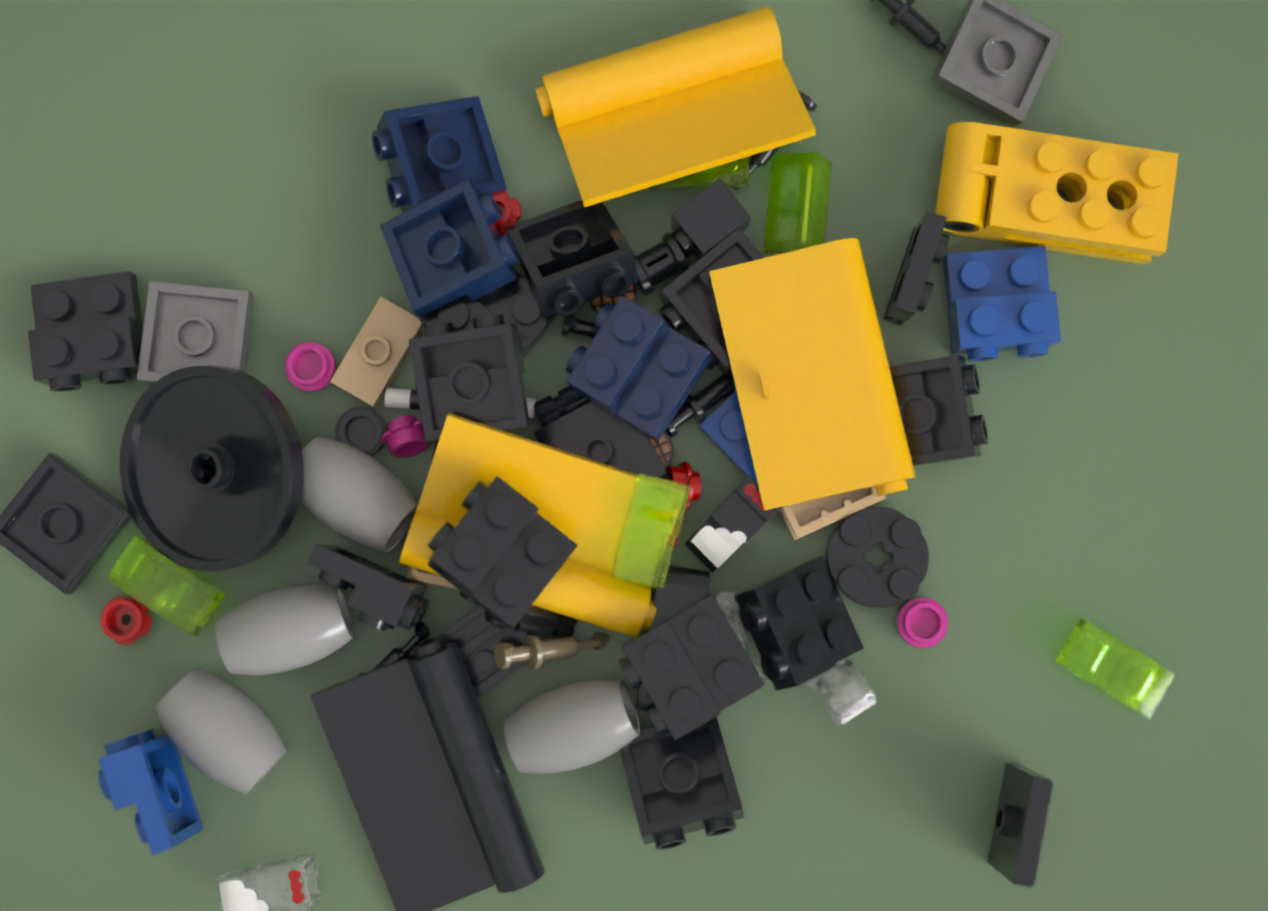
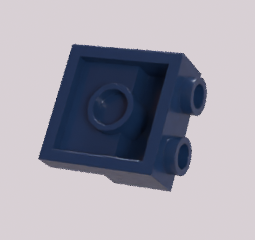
M479 96L384 111L376 126L377 130L372 132V145L376 158L379 161L387 160L392 176L386 180L389 202L393 208L401 207L402 213L467 179L482 194L489 191L492 195L507 189Z
M469 179L380 225L412 310L420 317L464 295H467L474 301L518 279L512 265L520 261L519 254L510 237L506 233L500 236L495 222L502 219L500 209L489 191L482 194Z
M621 296L615 306L606 304L597 315L594 322V330L598 333L589 347L579 346L570 356L566 366V372L570 376L566 382L577 394L659 442L713 356L708 349L667 327L665 321Z

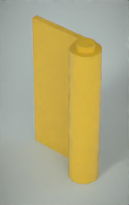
M769 6L542 75L543 86L535 88L543 118L553 116L584 207L816 136V128L783 60L779 28Z
M857 238L836 240L709 271L764 511L863 488L876 487L878 496L908 490L906 480L915 478L916 475L859 240Z
M448 413L399 564L442 577L428 566L430 558L435 553L427 547L447 521L455 527L468 512L461 504L480 480L489 486L498 476L538 507L537 513L578 545L532 606L634 638L638 636L641 629L648 631L652 626L657 610L653 606L654 601L650 600L651 583L684 498L685 490Z

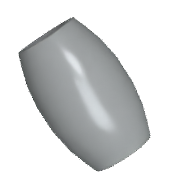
M322 436L316 437L309 442L302 450L304 477L300 501L319 521L339 535L383 552L392 550L410 529L418 507V503L406 486L387 467L367 453L349 444Z
M328 583L289 585L261 593L240 603L215 622V634L221 658L228 672L233 675H269L304 667L329 656L354 638L352 620L342 589Z
M199 668L193 669L184 676L155 708L156 714L167 735L179 751L201 772L216 782L247 795L287 753V749L275 726L259 706L226 680Z
M594 679L570 683L546 691L529 700L504 720V734L513 763L521 773L553 774L572 771L609 757L640 734V725L633 699L624 681Z

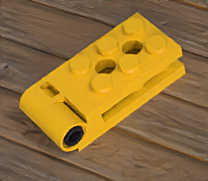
M957 122L947 126L935 213L947 217L943 231L951 232V235L1025 247L1045 246L1046 250L1145 265L1152 261V256L1159 257L1166 253L1179 153L976 122ZM1057 188L1065 192L1069 202L1059 196ZM1107 196L1116 203L1117 209L1111 206Z

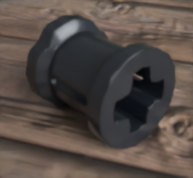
M670 233L662 236L661 243L637 256L634 255L639 281L637 284L645 296L653 292L654 285L676 273L682 274L689 268L679 245Z

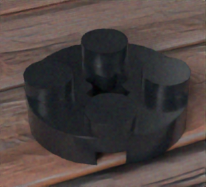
M870 507L851 514L835 528L827 542L825 561L835 584L847 598L862 606L885 608L897 605L916 594L927 573L929 553L926 540L921 534V528L917 522L894 509ZM875 542L882 544L883 551L890 554L889 563H884L880 572H874L872 563L864 562L863 558L864 552L873 550Z

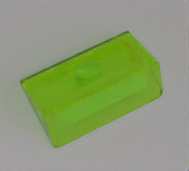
M819 152L777 154L772 157L763 251L782 254L825 243L832 166L831 162Z

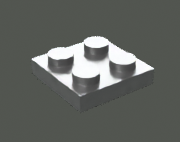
M968 0L931 80L1005 122L1016 126L1023 123L1063 34L1003 0Z
M149 281L137 380L144 383H155L173 371L191 366H225L245 372L254 294L245 290Z

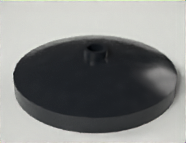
M191 366L173 371L160 378L136 403L129 416L122 437L120 477L125 501L130 513H132L131 516L143 536L156 550L171 561L190 569L220 571L243 566L261 558L283 538L296 515L301 499L304 477L303 456L299 437L291 417L277 396L261 381L241 370L231 367Z

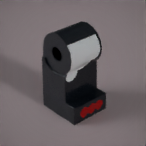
M749 475L690 536L684 545L713 573L782 507L764 511L758 483Z

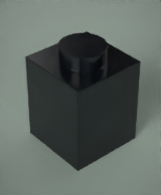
M719 178L672 214L671 228L674 231L671 235L686 258L693 254L699 260L738 227L742 232L745 231L751 216Z

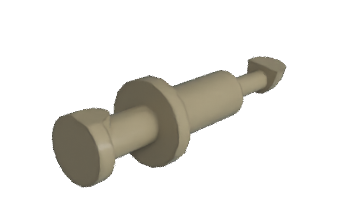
M597 632L593 633L592 639L577 641L572 636L540 640L538 636L531 634L523 638L521 646H514L511 643H497L494 648V659L499 669H507L512 662L524 661L529 669H538L545 660L573 657L578 650L590 648L598 650L604 648L609 637L604 633Z

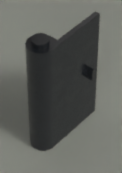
M443 636L429 639L413 647L415 654L311 695L396 911H431L494 885L500 893L513 892L532 884L544 874L543 863L455 641L445 643Z

